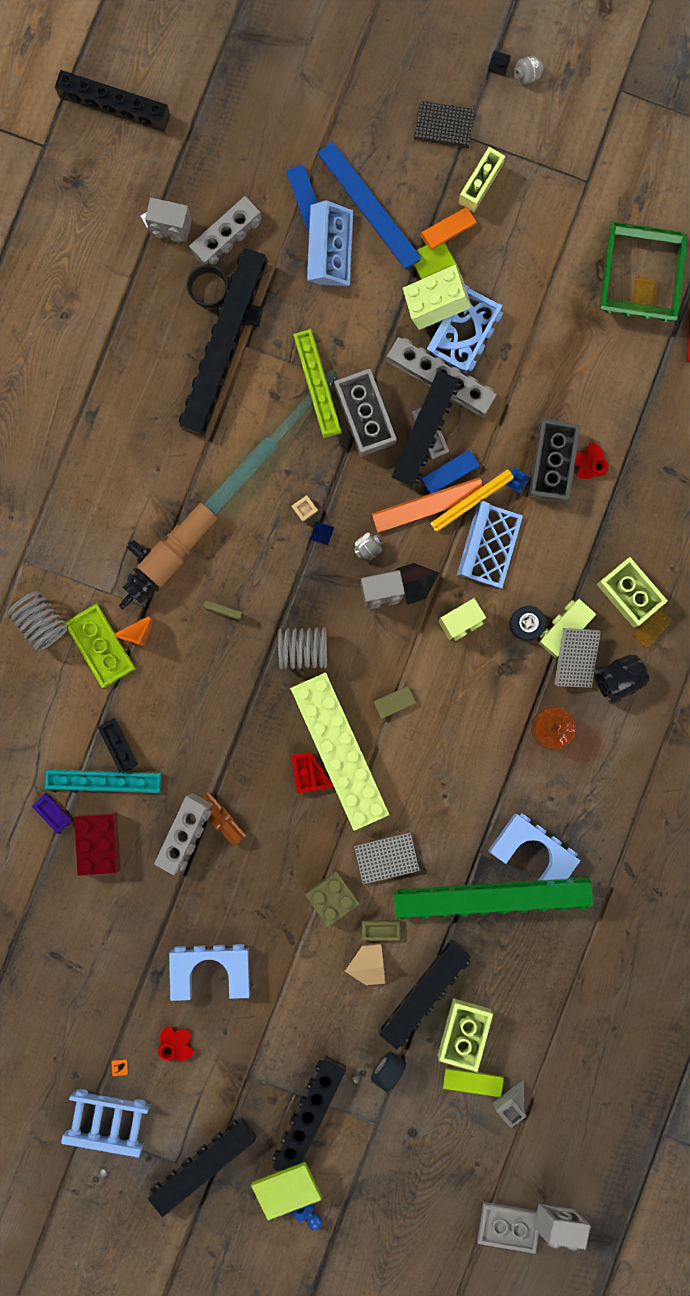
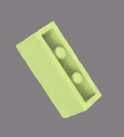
M488 147L462 190L458 204L467 207L472 212L476 211L503 166L505 159L503 154Z
M580 599L575 602L571 600L564 608L567 611L562 616L559 614L552 621L554 625L550 630L546 628L542 635L539 636L541 639L538 643L554 658L559 656L563 628L584 629L596 615Z

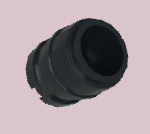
M637 655L624 656L614 660L606 667H601L594 671V674H598L595 677L597 686L604 697L608 696L611 699L608 701L610 704H615L621 698L636 693V691L646 686L649 681L648 671Z

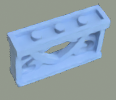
M467 285L465 287L468 297L479 304L475 307L471 305L472 308L462 311L464 315L468 312V315L464 318H460L458 314L442 320L427 348L430 356L441 358L445 361V364L458 368L464 375L467 374L468 370L472 372L477 362L474 360L476 355H481L486 346L483 344L486 338L490 339L494 328H492L494 322L498 323L503 315L501 311L503 305L469 289ZM487 307L491 310V316L485 319L483 318V314L486 313L485 311L479 314L476 311L479 308ZM471 318L474 323L476 336L457 342L458 334L451 323H463ZM482 325H487L485 331L482 333ZM448 333L454 335V342H451L452 338H446ZM477 344L474 351L472 352L470 347ZM437 348L451 350L450 357L437 351ZM455 350H459L458 353L461 358L462 353H467L468 359L465 362H458L454 356Z

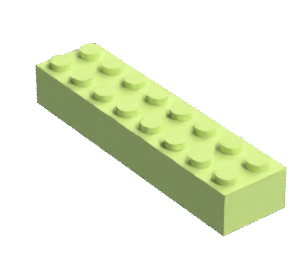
M321 674L290 688L353 830L355 831L388 816V810L327 674Z

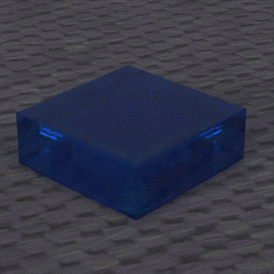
M316 521L310 540L328 546L334 527Z

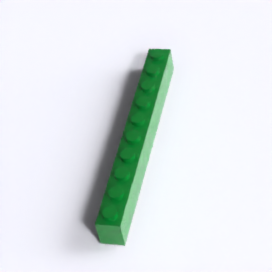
M590 877L395 889L396 918L408 920L418 916L422 919H427L434 915L450 917L451 914L469 916L470 913H478L479 915H488L490 912L507 914L510 911L526 913L534 909L544 912L550 908L568 910L569 907L587 909L589 906H593L592 882Z

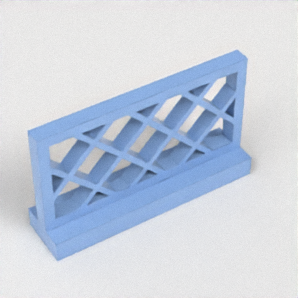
M481 501L476 506L457 576L502 588L523 516ZM490 510L496 512L500 518L494 523H491L488 518ZM508 517L517 519L515 526L511 529L508 528L504 520ZM501 521L506 531L497 535L493 525ZM490 527L494 538L486 542L483 532ZM507 533L511 541L509 545L504 547L499 537ZM496 539L501 549L492 553L488 543ZM485 546L489 556L481 560L478 550ZM502 551L505 556V562L498 565L494 555ZM491 557L495 568L487 572L483 561ZM480 564L484 572L479 577L472 575L473 567ZM497 570L500 575L499 582L492 581L489 573Z

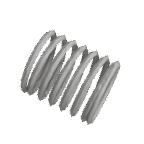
M34 591L26 595L7 612L10 622L16 621L15 627H21L19 633H25V639L30 638L28 644H34L32 650L36 652L49 647L68 629V625L64 624L65 621L60 620V615L55 614L56 610L51 609V604L46 603L47 599L42 597L41 591ZM36 596L31 602L21 607L14 614H11L21 603ZM40 601H44L41 605L37 606ZM48 606L45 611L41 612L44 607ZM49 612H53L51 616L45 618ZM53 618H57L54 622L49 624V622ZM62 623L59 627L54 629V627L57 624Z
M309 627L307 639L304 628L300 629V635L296 628L293 629L292 635L291 630L287 628L285 636L284 631L281 628L279 629L278 654L279 668L281 670L283 668L287 669L288 642L290 667L292 670L295 668V644L299 669L302 668L303 649L305 668H309L310 647L312 668L315 669L317 667V645L319 667L321 669L323 667L327 668L325 627L322 629L321 637L320 630L316 627L314 638L313 631Z

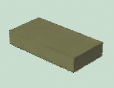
M205 600L203 607L206 610L239 621L242 620V612Z
M409 686L374 701L380 718L383 719L416 704V701Z
M361 920L362 941H400V920Z

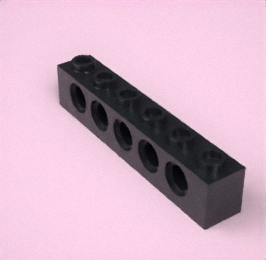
M60 70L55 84V90L59 98L165 132L170 118L167 104Z
M326 1055L323 1061L319 1059L315 1068L317 1073L314 1078H310L306 1087L309 1090L306 1096L302 1095L298 1103L300 1109L297 1114L293 1113L290 1119L289 1132H284L280 1141L283 1144L280 1150L276 1149L272 1157V1161H274L273 1169L280 1172L303 1162L346 1072V1065ZM328 1076L331 1081L324 1084L320 1081V1078ZM314 1094H319L322 1099L314 1101L311 1097ZM310 1112L313 1114V1118L305 1119L303 1114ZM302 1130L305 1135L297 1137L294 1132ZM289 1148H293L296 1151V1153L294 1155H288L286 1153V1150Z

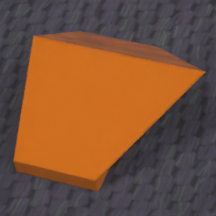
M148 616L115 633V636L145 647L153 620Z

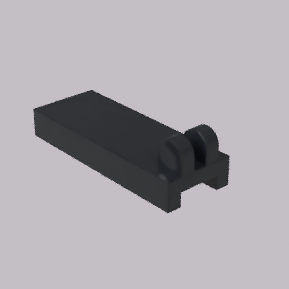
M115 718L97 727L120 773L127 772L138 765Z

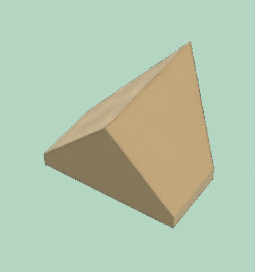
M381 944L362 946L345 972L365 985L384 984L385 976Z

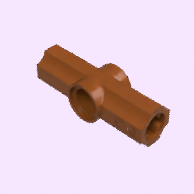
M210 792L202 797L212 803L210 808L212 813L209 821L219 832L223 833L231 845L235 846L247 836L234 821L232 814L224 806L222 807Z

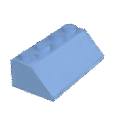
M327 200L311 205L307 281L320 285L350 286L353 210Z

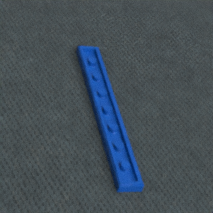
M331 142L318 152L320 159L405 271L421 260L419 254L337 146Z

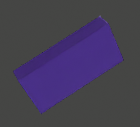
M45 793L31 806L57 834H60L73 821L48 793Z

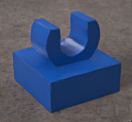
M514 467L511 472L514 478L505 485L520 494L530 477Z

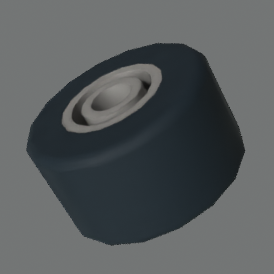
M392 1051L386 1053L375 1067L371 1081L385 1092L390 1091L403 1075L406 1062Z

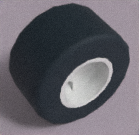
M534 606L521 607L510 618L511 632L520 640H534L542 635L545 630V616L541 610Z

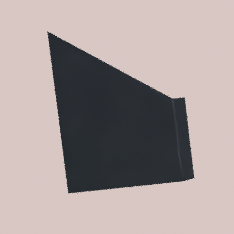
M416 563L397 568L396 571H400L407 604L425 600L439 572Z

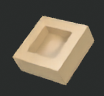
M307 495L291 506L302 522L318 512Z

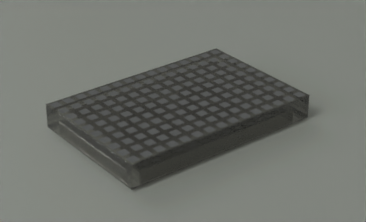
M420 101L414 140L469 148L475 109Z

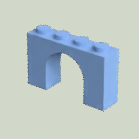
M516 813L512 816L488 850L506 864L522 843L529 840L542 842L549 852V864L539 880L568 879L580 862L576 858L578 855L569 847L565 850L561 847V841L554 836L550 839L545 835L546 830L539 825H536V827L529 823L531 819L522 813L520 816Z
M235 944L233 948H225V945H214L213 948L207 949L203 945L194 946V949H186V946L174 947V950L170 951V1001L191 999L192 971L194 966L203 960L218 961L226 968L229 976V999L249 998V947H244V944Z

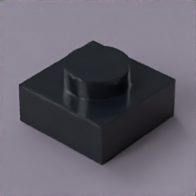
M494 50L488 71L505 76L511 55Z

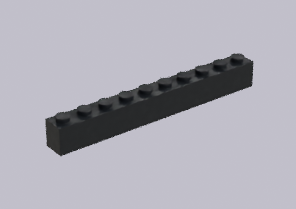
M244 248L243 252L238 256V266L236 271L232 272L230 288L225 291L223 307L221 306L218 310V321L213 325L211 340L205 346L206 354L199 363L197 377L193 379L191 395L187 396L185 411L179 417V426L184 431L205 437L268 264L265 254Z

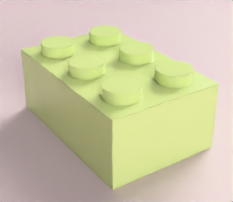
M456 265L403 287L411 319L419 330L472 308L462 275Z
M631 557L624 560L597 583V586L633 628L643 623L667 602V599Z
M453 998L438 1052L439 1061L478 1072L493 1016L491 1009Z

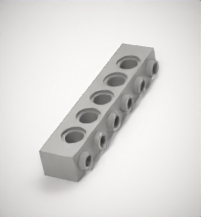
M398 337L387 355L386 362L431 387L437 370L458 378V382L463 385V388L458 390L457 395L452 394L451 400L482 418L486 415L497 395L491 387L478 384L475 378L471 376L466 377L461 374L462 372L454 366L452 368L445 364L444 360L439 357L434 358L430 356L427 350L421 347L418 349L406 338L401 339ZM412 354L414 359L409 361L404 356ZM427 363L431 368L424 370L421 368V365ZM477 392L480 397L473 399L470 393Z

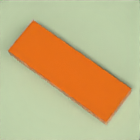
M465 207L424 230L420 236L431 251L475 226L477 221L468 208Z

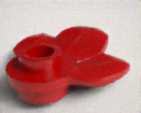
M590 442L587 452L576 453L575 465L580 468L576 476L587 480L593 476H603L607 473L609 464L603 458V450L597 444ZM596 464H600L602 469L597 470Z
M171 1026L165 1027L160 1034L159 1057L164 1061H171L173 1059L185 1061L189 1059L195 1052L187 1045L190 1039V1030L179 1029L174 1032ZM166 1047H169L171 1049V1053H166L164 1049Z

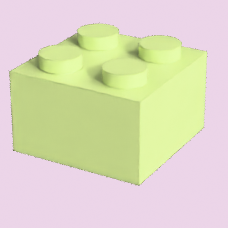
M475 598L441 617L438 622L448 639L454 638L457 641L467 634L466 630L471 629V631H474L484 624L482 621L486 617Z

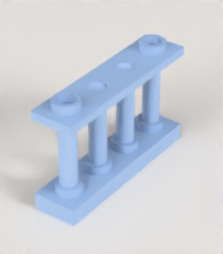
M83 1089L73 1091L69 1099L76 1101L72 1128L66 1130L61 1144L140 1157L143 1143H139L137 1138L142 1113H148L150 1104H146V1101L139 1099L129 1101L90 1094L87 1090ZM84 1103L96 1105L92 1128L89 1133H82L79 1130ZM103 1106L115 1108L111 1133L108 1137L100 1136L99 1134ZM123 1110L134 1111L130 1138L127 1140H122L118 1137Z

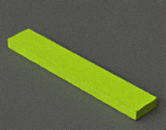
M308 329L295 333L293 336L323 439L342 433L312 330Z

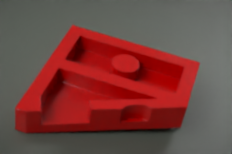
M311 752L291 755L296 793L334 787Z

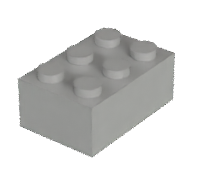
M400 571L361 578L360 587L364 606H369V609L379 608L383 603H388V606L399 604L405 594Z

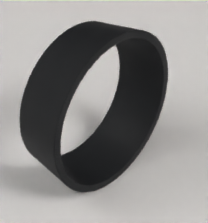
M199 266L190 273L187 279L188 294L199 306L205 308L216 307L224 301V295L214 303H201L193 297L192 285L198 276L205 273H213L223 280L225 288L228 289L227 277L216 266Z

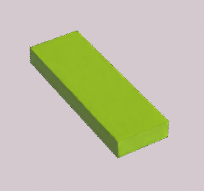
M445 1067L443 1089L501 1097L504 1077Z

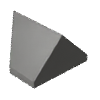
M524 1080L493 1102L497 1113L510 1128L527 1117L524 1107Z

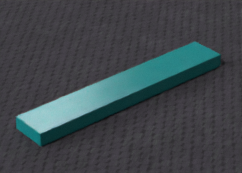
M45 770L44 789L161 793L162 773Z

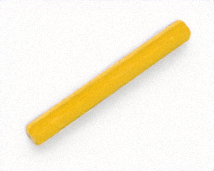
M509 470L504 471L432 521L431 525L434 530H441L513 480L512 473Z

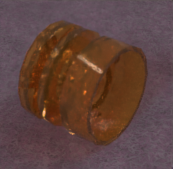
M549 708L538 712L531 724V732L535 741L541 746L553 749L569 745L577 731L573 716L561 708ZM554 724L559 725L557 733L555 731H551V728L554 727Z

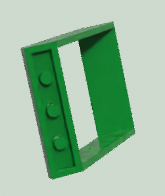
M610 221L599 301L601 309L610 314L622 312L625 316H633L635 314L641 315L645 319L655 317L660 318L664 322L677 321L687 241L685 232ZM615 234L678 243L671 308L607 299Z

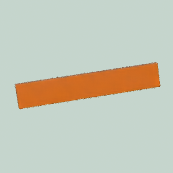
M476 478L372 513L377 533L453 508L483 487L481 479Z

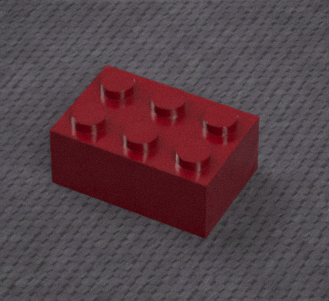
M117 813L75 816L77 876L119 872L120 855Z

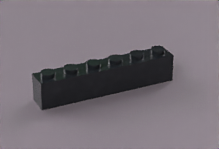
M437 370L391 478L413 486L414 483L418 484L422 475L418 472L421 466H426L430 457L426 454L429 448H434L437 438L434 437L437 430L441 431L445 420H442L445 412L449 413L453 404L450 402L452 394L457 395L461 386L457 384L458 378Z
M451 939L378 1030L379 1035L395 1049H398L400 1046L404 1047L409 1040V1034L412 1031H417L422 1024L421 1019L432 1012L434 1009L433 1004L445 996V989L448 985L452 986L457 981V974L460 970H465L471 962L469 960L471 958L469 953Z
M242 1117L238 1121L236 1119L232 1120L227 1125L228 1129L223 1133L220 1131L212 1137L211 1143L207 1146L203 1144L197 1149L195 1156L192 1158L190 1156L187 1157L180 1164L181 1167L178 1170H171L165 1176L166 1179L162 1183L157 1182L150 1188L151 1192L148 1200L161 1217H164L255 1142L256 1134Z

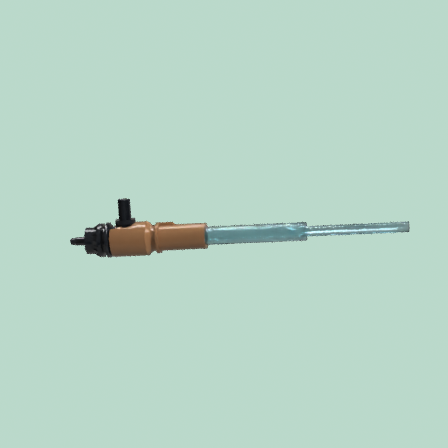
M332 369L325 376L328 387L338 377V374ZM310 393L270 437L265 436L204 504L199 503L180 525H177L166 535L168 538L165 541H159L152 549H144L135 540L128 543L126 548L138 558L137 563L139 565L137 567L139 569L133 568L135 574L132 575L130 573L127 582L122 587L128 592L127 596L119 604L122 610L133 599L142 604L145 599L152 598L155 595L153 591L156 590L158 592L159 588L184 563L183 557L186 554H190V549L218 520L216 515L277 450L278 446L276 444L313 404Z

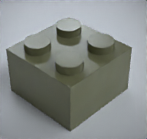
M338 870L305 893V896L327 927L360 904L358 898Z

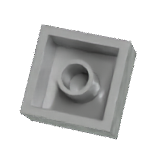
M150 197L145 217L150 234L157 238L167 237L175 242H187L192 223L188 206Z
M545 1204L538 1205L534 1228L546 1240L549 1246L554 1248L565 1246L571 1250H577L578 1248L586 1249L591 1225L575 1209Z

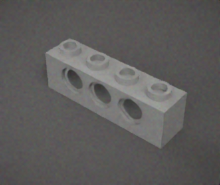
M244 196L189 246L191 253L202 265L214 266L223 253L227 254L233 248V244L243 240L251 228L254 229L260 224V211ZM239 219L245 220V222L242 224L236 223V221ZM226 231L231 232V235L227 237L222 234ZM211 244H217L215 249L208 248Z
M194 793L185 797L154 865L172 875L184 871L188 864L186 859L188 855L193 853L196 847L194 842L196 838L201 836L204 830L202 825L204 821L209 819L212 813L210 810L212 803ZM191 814H193V815L195 816V818H196V821H195V822H193V821L191 820V818H190V815H191ZM183 831H185V832L187 833V835H188V838H187V839H185V838L183 837V835H182V832H183ZM175 848L179 850V856L175 854Z

